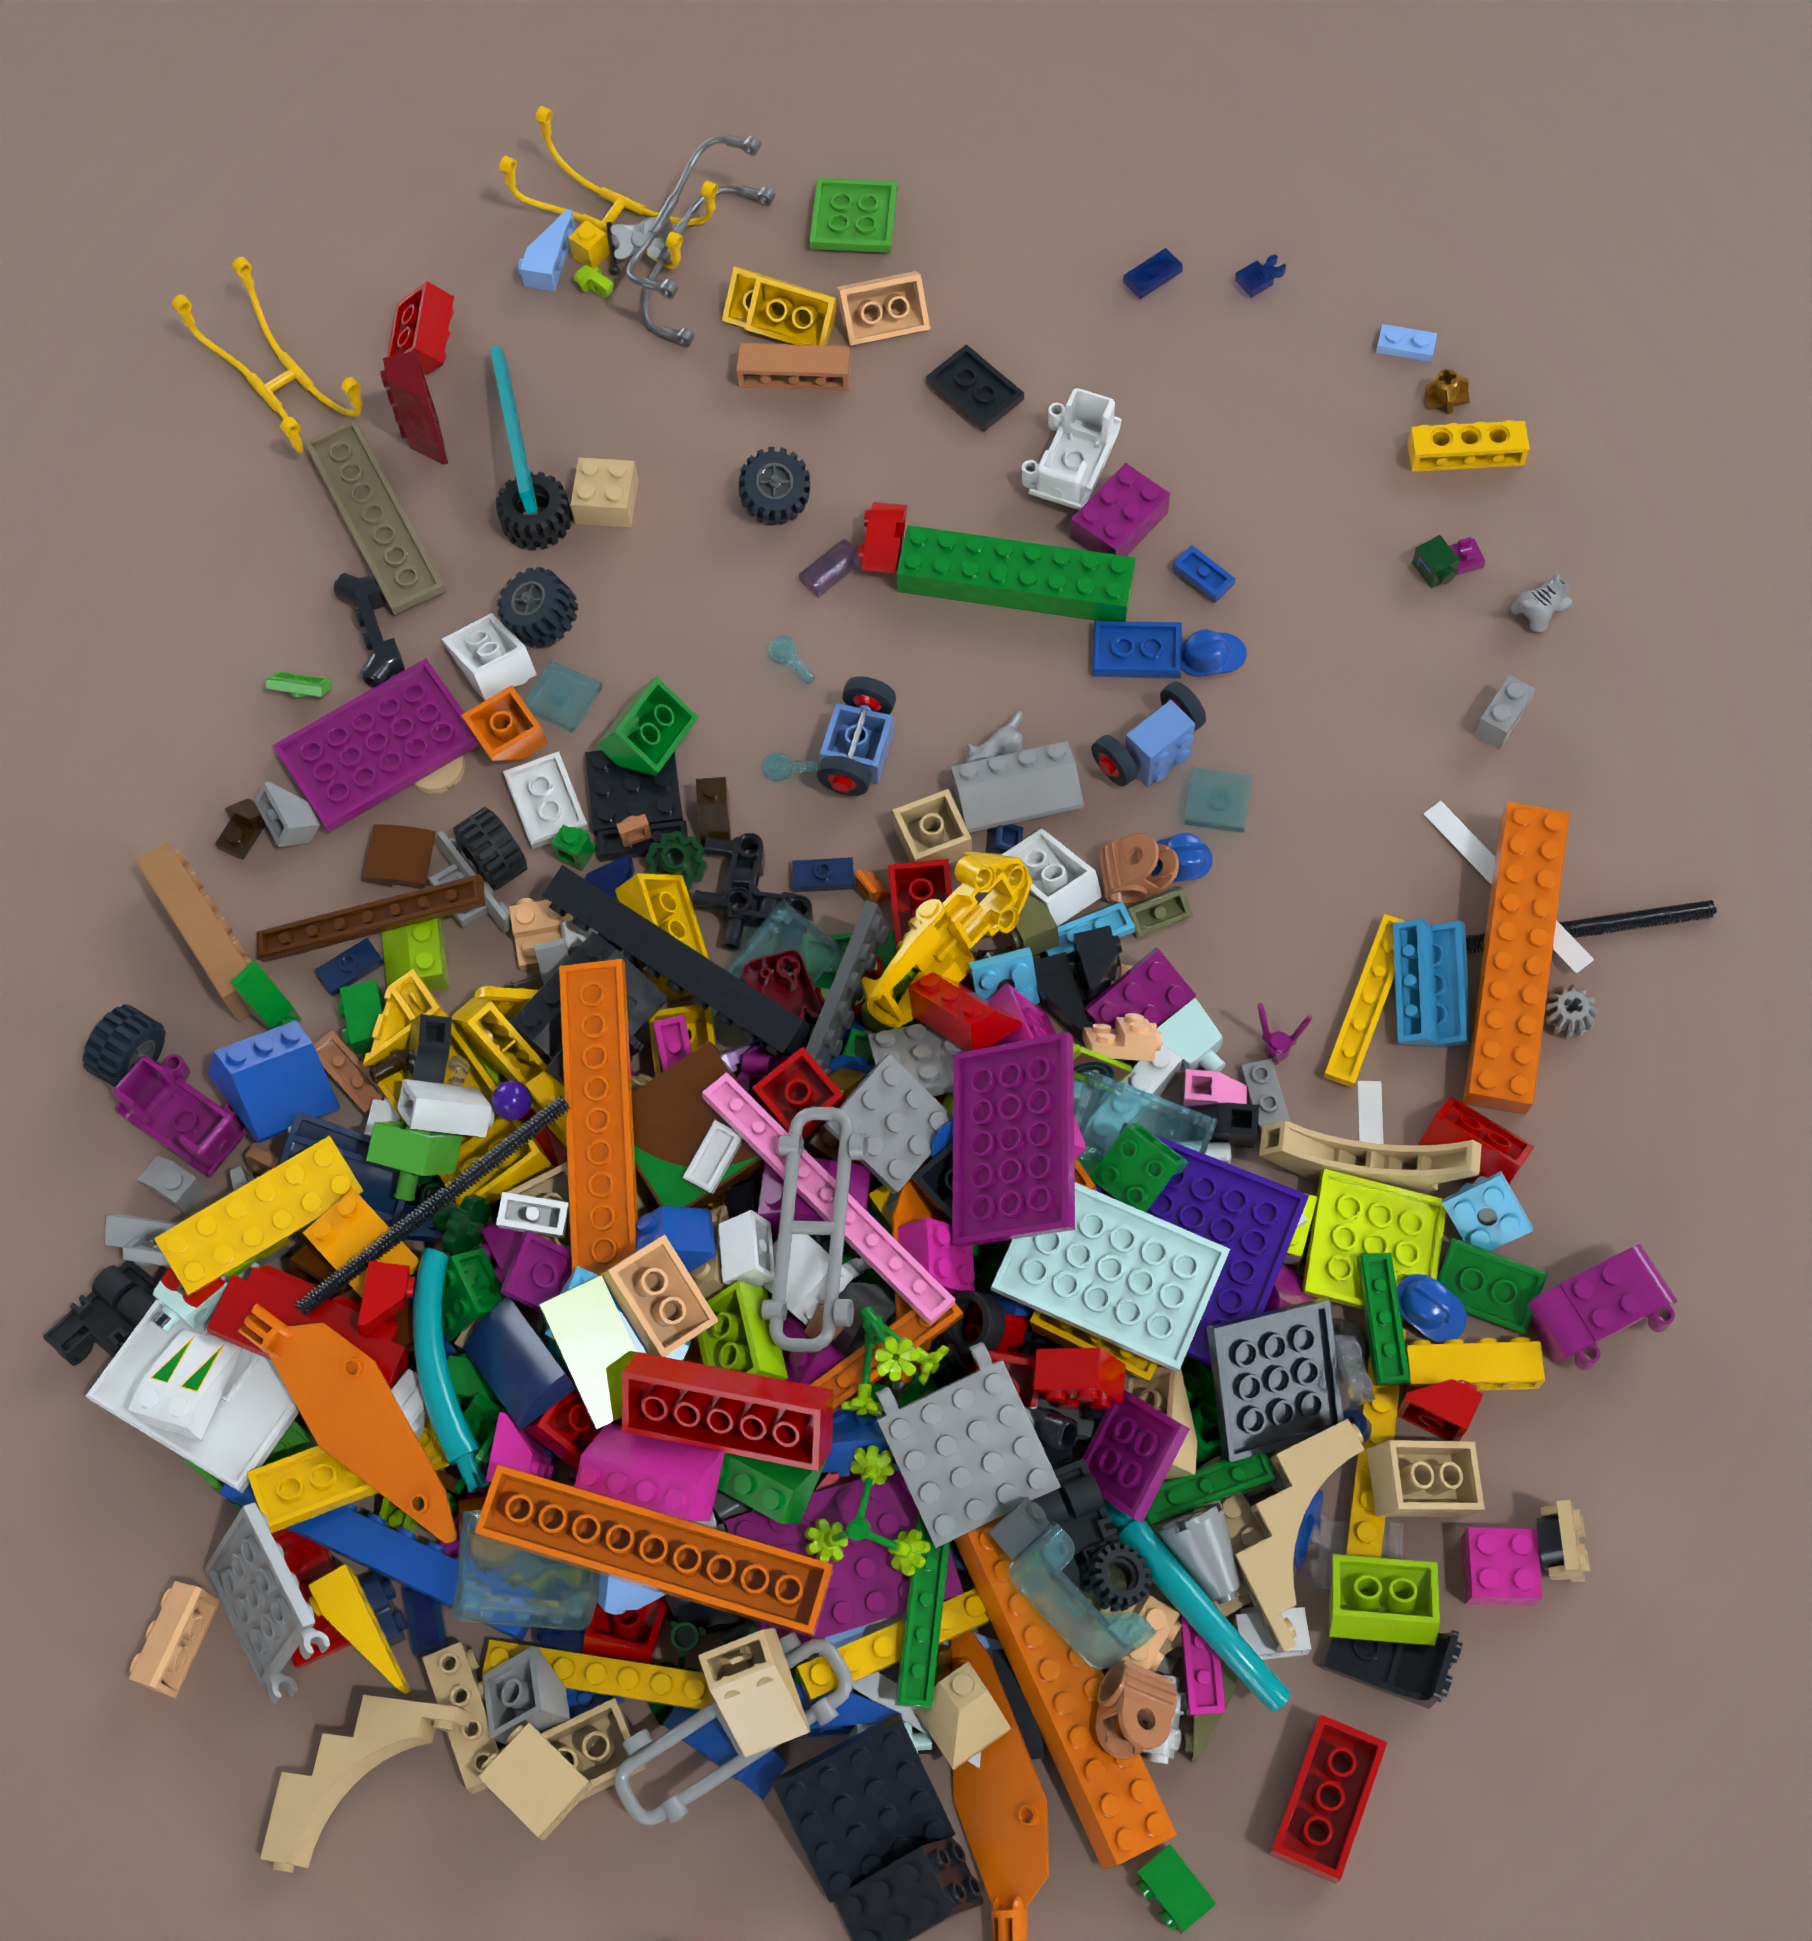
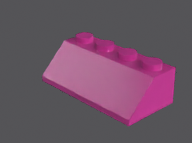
M611 1422L602 1428L581 1454L574 1487L684 1520L710 1521L725 1453L622 1432V1425Z

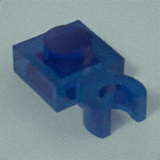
M1274 254L1267 258L1264 265L1257 260L1236 272L1235 281L1252 298L1271 287L1274 278L1282 277L1285 274L1286 265L1282 264L1279 267H1274L1277 264L1278 258Z

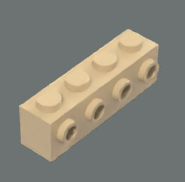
M458 1642L422 1659L437 1704L458 1707L471 1713L468 1727L455 1726L454 1732L447 1731L466 1790L474 1794L488 1788L478 1778L483 1772L481 1769L482 1765L492 1754L497 1753L499 1755L506 1746L502 1747L500 1742L490 1740L483 1681L479 1682L475 1670L480 1667L474 1648L468 1649L464 1643Z

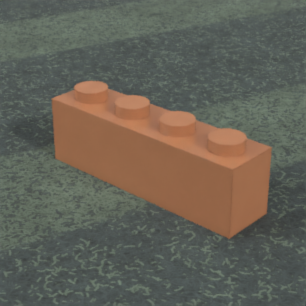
M783 343L739 344L737 363L739 387L849 391L851 374L850 347L840 345L814 346L811 344L787 345Z

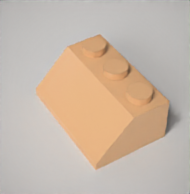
M917 271L836 287L841 315L850 346L930 329L921 274Z
M665 1234L600 1274L649 1354L665 1357L719 1321Z
M175 1581L172 1588H169L162 1598V1610L157 1620H154L147 1629L145 1636L147 1641L142 1652L138 1653L131 1663L129 1680L175 1699L220 1601L202 1588Z

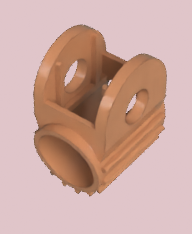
M1133 833L1126 837L1114 839L1100 849L1098 854L1104 894L1107 901H1111V903L1123 901L1124 904H1134L1145 901L1149 895L1158 893L1170 886L1176 878L1179 869V859L1176 852L1167 845L1157 844L1151 836L1145 833ZM1158 860H1161L1163 863L1161 872L1156 876H1152L1151 872L1157 866Z
M1122 1659L1119 1662L1115 1661L1114 1665L1109 1667L1098 1690L1097 1701L1099 1707L1096 1718L1097 1737L1107 1753L1118 1759H1130L1140 1754L1143 1750H1150L1161 1746L1167 1740L1177 1706V1693L1175 1684H1172V1679ZM1117 1720H1119L1121 1731L1126 1740L1118 1737L1115 1732Z

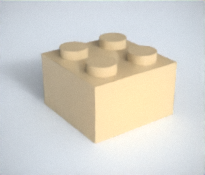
M578 458L570 504L575 524L631 528L639 482L635 461Z
M949 789L892 810L893 827L909 862L949 859V863L963 858L962 853L972 852V838Z

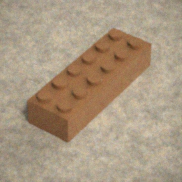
M167 841L135 860L238 1022L252 1015L230 982L252 961L180 848L173 851Z

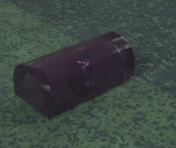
M842 539L799 573V580L819 598L861 564V561H858V552L851 543Z

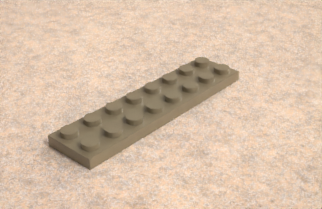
M351 420L304 441L314 464L370 571L374 575L392 613L396 615L446 592L442 580L356 420Z

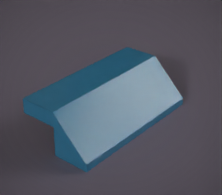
M1424 919L1393 923L1398 1043L1430 1047L1470 1044L1471 1026L1465 923L1454 921L1430 925Z

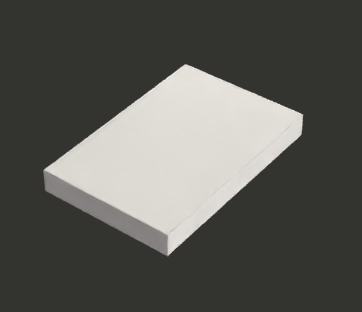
M559 751L503 771L532 849L552 843L563 824L583 830L589 829Z

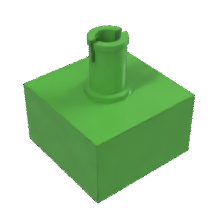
M405 1121L374 1122L366 1161L400 1170L394 1197L406 1201H415L419 1175L431 1176L455 1173L463 1136L410 1129Z

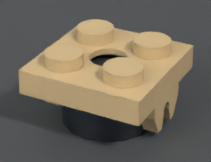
M1571 1500L1556 1501L1557 1505L1541 1507V1517L1543 1518H1537V1533L1544 1570L1549 1571L1551 1580L1570 1579L1571 1583L1585 1581L1584 1571H1590V1562L1585 1544H1580L1579 1537H1586L1584 1520L1580 1509H1574Z

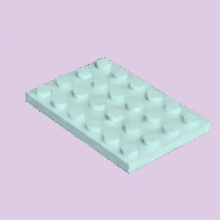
M1075 1182V1230L1012 1239L993 1281L991 1291L1178 1373L1230 1249Z

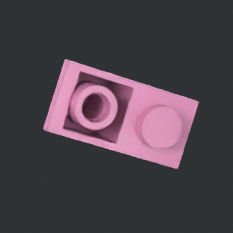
M1186 1069L1183 1083L1182 1107L1226 1102L1246 1104L1247 1085L1217 1071Z

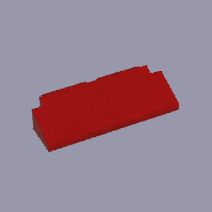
M268 1265L262 1266L259 1269L253 1267L247 1280L232 1274L207 1326L209 1334L271 1360L267 1353L238 1332L240 1326H246L244 1324L246 1317L254 1315L251 1312L253 1306L259 1304L287 1326L315 1323L327 1324L376 1362L390 1389L394 1387L409 1366L406 1347L396 1343L399 1334L398 1322L395 1318L391 1317L366 1336L359 1335L360 1303L343 1296H336L332 1300L326 1299L327 1301L323 1302L320 1307H316V1310L314 1309L313 1312L305 1316L295 1304H298L297 1300L301 1302L300 1298L305 1299L303 1295L308 1296L307 1292L311 1294L310 1290L315 1291L313 1287L318 1289L317 1285Z

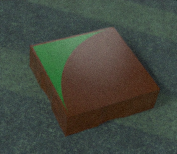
M710 1041L632 1093L635 1167L660 1207L704 1209L717 1200L729 1187L750 1178L765 1166V1160L743 1140L714 1194L683 1178L715 1120L733 1129L702 1098V1092L726 1072L741 1086L717 1047Z

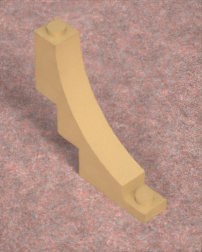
M1349 1419L1270 1458L1285 1490L1250 1507L1265 1539L1234 1554L1238 1575L1277 1653L1285 1652L1297 1646L1293 1639L1297 1636L1294 1626L1287 1617L1283 1619L1281 1612L1297 1605L1294 1590L1293 1562L1297 1535L1304 1514L1324 1481L1348 1459L1364 1450L1362 1443H1364L1363 1436L1355 1424L1351 1425Z
M363 1695L353 1737L322 1733L312 1776L281 1772L260 1859L273 1862L272 1870L293 1873L294 1867L308 1869L313 1850L322 1829L338 1803L355 1783L388 1758L410 1748L433 1743L436 1729L454 1732L455 1726L468 1727L471 1713L454 1706Z

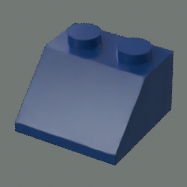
M661 1206L653 1212L643 1215L638 1220L637 1251L665 1234L688 1272L693 1271L716 1256L712 1213L708 1209Z

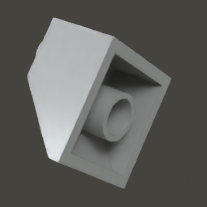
M532 1646L482 1675L490 1740L508 1745L506 1742L507 1738L520 1725L525 1727L530 1723L540 1733H543L570 1720L566 1687L538 1647Z

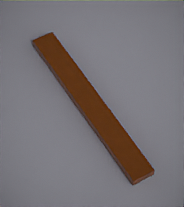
M477 874L257 931L258 959L264 963L486 906L484 878Z

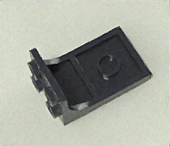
M1451 1630L1449 1633H1438L1435 1646L1332 1637L1322 1669L1430 1709L1437 1701L1441 1702L1443 1696L1447 1697L1453 1678L1447 1675L1448 1670L1451 1669L1453 1663H1457L1463 1643L1457 1641L1459 1632Z
M952 1837L923 1845L849 1888L846 1892L836 1896L834 1901L852 1940L911 1941L939 1924L982 1905L981 1886L978 1880L970 1873L965 1862L966 1856L962 1847Z

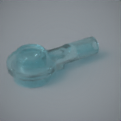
M781 635L771 641L768 651L773 661L779 664L788 663L807 684L815 679L816 676L796 656L797 645L790 637Z
M775 752L766 756L762 767L764 774L773 781H782L785 778H790L792 773H817L821 761H791L786 754Z

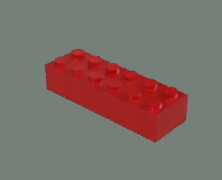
M637 1352L622 1371V1432L813 1471L820 1470L832 1451L833 1389Z

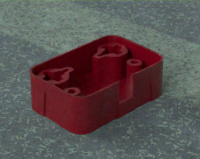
M792 949L749 961L743 966L740 980L815 1028L822 1006L803 958L798 951ZM813 1030L810 1032V1034L802 1044L801 1048L807 1047ZM762 1040V1044L765 1047L767 1043Z

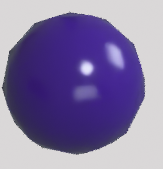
M510 1080L501 1083L494 1090L491 1102L494 1111L499 1117L515 1121L522 1119L530 1111L532 1098L523 1083Z

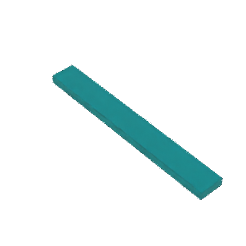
M498 345L490 347L518 490L527 514L537 512L538 508L509 368L502 348Z

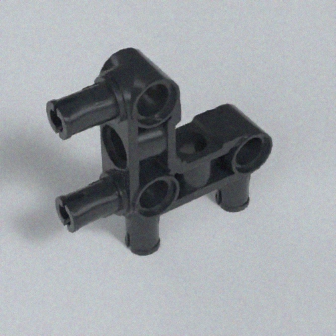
M745 833L734 837L733 840L707 836L704 847L705 855L731 858L725 891L719 894L695 890L693 909L715 911L722 915L726 922L722 942L723 948L731 951L740 950L744 927L749 926L786 931L783 951L792 949L801 954L804 935L808 934L814 923L812 904L803 895L789 892L776 894L759 890L760 876L764 875L765 852L761 837L754 833ZM749 849L757 850L753 854L744 853ZM737 903H745V904H746V905H745L744 907H742V908H734V907H733V906H734L735 904H737ZM797 911L806 912L801 917L793 916Z

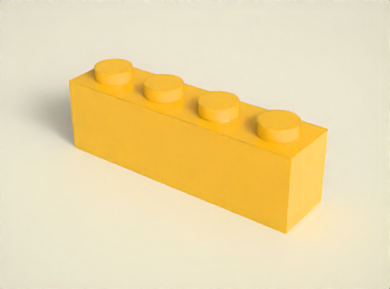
M1527 1337L1513 1338L1510 1342L1497 1343V1339L1484 1338L1477 1340V1343L1465 1344L1461 1339L1446 1340L1444 1344H1431L1428 1340H1417L1411 1342V1345L1406 1346L1410 1383L1405 1385L1406 1393L1450 1379L1468 1381L1477 1387V1391L1539 1389L1545 1381L1541 1342H1530V1338Z

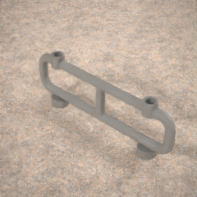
M809 1107L801 1110L791 1121L789 1135H781L779 1138L780 1155L787 1156L772 1300L763 1301L762 1318L763 1320H770V1337L774 1344L781 1350L789 1352L811 1353L821 1351L833 1340L836 1326L851 1327L853 1323V1301L851 1299H839L851 1160L867 1159L869 1139L866 1133H854V1125L850 1115L844 1110L835 1107ZM811 1120L837 1121L841 1126L832 1222L794 1220L799 1161L804 1147L802 1131L804 1125ZM792 1234L831 1235L822 1330L819 1336L813 1339L789 1338L783 1332V1321H785L787 1316L786 1291Z
M795 1632L781 1638L780 1643L789 1669L809 1656L820 1653L826 1657L839 1680V1686L835 1692L819 1700L804 1711L809 1726L818 1721L822 1727L839 1716L836 1708L843 1704L851 1693L853 1678L850 1670L836 1647L824 1639H812L802 1644ZM714 1701L654 1741L647 1729L636 1733L624 1741L622 1745L629 1757L619 1766L616 1772L615 1787L624 1807L634 1821L642 1825L653 1826L668 1818L670 1824H674L689 1814L687 1805L779 1745L744 1757L716 1701ZM717 1717L738 1755L679 1794L669 1798L652 1811L643 1809L629 1785L631 1773Z

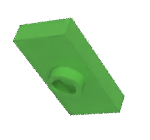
M276 671L266 678V689L290 692V695L294 697H306L308 695L322 697L332 690V680L324 677Z

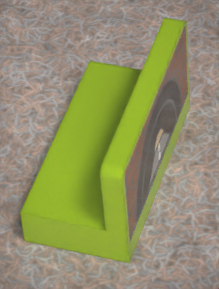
M1073 1043L1074 1078L1110 1091L1132 1073L1130 1065Z

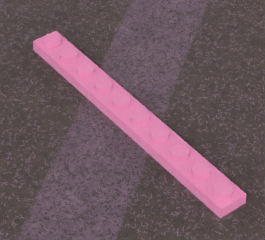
M726 1072L702 1092V1098L784 1179L787 1155H780L779 1138L781 1135L789 1134ZM803 1148L799 1161L796 1192L825 1221L832 1222L836 1180ZM848 1193L844 1240L929 1325H932L955 1304V1298Z

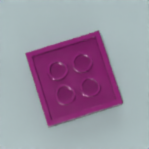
M1124 1389L1123 1405H1111V1409L1105 1412L1082 1459H1085L1090 1473L1094 1476L1103 1499L1131 1518L1143 1522L1190 1428Z

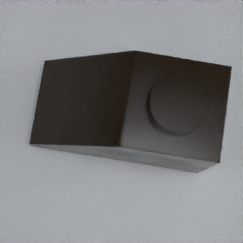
M726 777L696 779L701 845L705 847L707 836L731 840L730 801Z

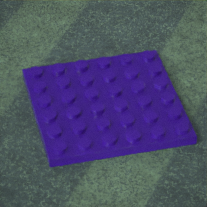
M1124 1122L1119 1135L1121 1134L1125 1126L1129 1124ZM1153 1134L1189 1163L1182 1173L1172 1176L1147 1213L1230 1249L1186 1353V1356L1211 1366L1207 1326L1264 1312L1309 1195ZM1097 1185L1095 1191L1102 1193L1106 1196H1109L1113 1199H1116L1107 1191H1105L1102 1187Z

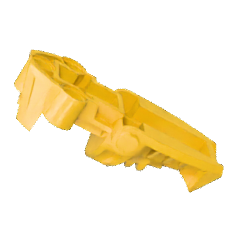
M983 852L962 853L964 857L958 861L954 871L955 878L961 882L958 888L943 903L937 899L923 902L916 910V916L908 921L910 926L909 932L905 933L902 937L903 940L896 945L897 954L891 960L881 978L873 980L863 977L861 979V988L867 1009L875 1019L888 1027L899 1028L915 1019L912 1017L908 988L898 1004L892 997L893 988L913 967L918 969L919 972L910 985L931 972L960 983L970 972L969 963L975 961L970 949L984 935L993 937L998 931L1008 933L1016 927L1015 925L1019 921V914L1024 907L1032 884V878L1021 858ZM978 892H982V893H983V892H986V893H989V894L978 904V902H977V900H976V898H975L974 896H975Z

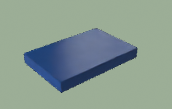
M1094 621L1093 677L1181 678L1182 623Z

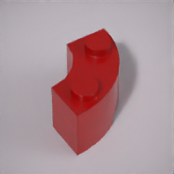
M873 502L871 510H865L864 527H867L865 544H860L858 551V561H863L862 570L897 573L906 529L907 505Z

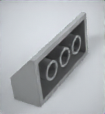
M1068 741L951 766L955 797L969 833L1084 808L1077 768Z

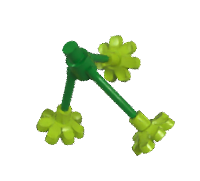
M868 1306L860 1311L864 1321L862 1327L866 1332L864 1335L865 1352L862 1384L858 1385V1396L849 1402H842L840 1409L847 1411L856 1410V1415H865L869 1412L874 1416H882L884 1410L879 1402H875L871 1398L872 1385L869 1384L873 1345L882 1343L884 1349L880 1348L875 1352V1359L880 1361L876 1367L880 1376H885L888 1373L892 1381L900 1380L901 1371L911 1376L916 1372V1367L911 1361H916L921 1364V1374L918 1379L923 1386L926 1384L930 1372L934 1374L940 1365L938 1363L947 1355L949 1347L942 1345L937 1351L930 1352V1354L919 1346L915 1348L910 1339L906 1337L901 1338L884 1324L881 1317L875 1314L872 1307Z
M873 1445L868 1446L867 1453L860 1447L854 1450L855 1461L851 1462V1471L855 1474H860V1479L864 1482L856 1517L848 1523L844 1531H842L843 1526L839 1522H833L829 1525L826 1519L816 1520V1528L809 1527L805 1531V1538L812 1541L806 1545V1552L809 1555L818 1553L816 1559L823 1562H828L830 1557L834 1562H838L844 1556L840 1548H845L848 1545L847 1538L855 1541L865 1538L888 1547V1551L895 1555L891 1562L892 1567L897 1571L902 1570V1573L906 1576H911L915 1573V1566L922 1568L926 1562L921 1553L924 1554L930 1551V1543L928 1541H920L922 1532L912 1529L910 1532L902 1531L898 1534V1539L892 1541L870 1530V1523L865 1518L872 1485L875 1483L878 1485L884 1484L887 1480V1475H893L896 1470V1464L890 1463L893 1455L888 1450L882 1451L879 1455V1448Z

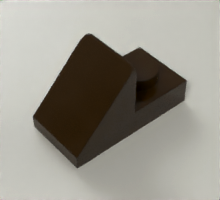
M248 798L225 808L230 821L215 843L219 850L244 860L266 826L254 801Z

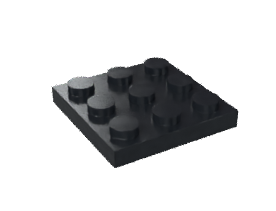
M602 750L585 752L595 836H597V831L616 829V824L621 823L630 816L645 814L649 825L683 821L675 751L656 775L618 766Z

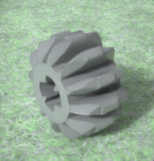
M1574 984L1570 985L1567 990L1560 985V987L1556 988L1555 994L1551 993L1547 996L1545 1015L1548 1017L1545 1023L1546 1025L1556 1026L1554 1029L1555 1035L1562 1030L1565 1031L1567 1039L1571 1038L1573 1033L1581 1037L1585 1034L1586 1029L1590 1030L1595 1024L1594 1018L1598 1015V1009L1593 1007L1596 1002L1595 997H1585L1587 993L1586 988L1577 992Z

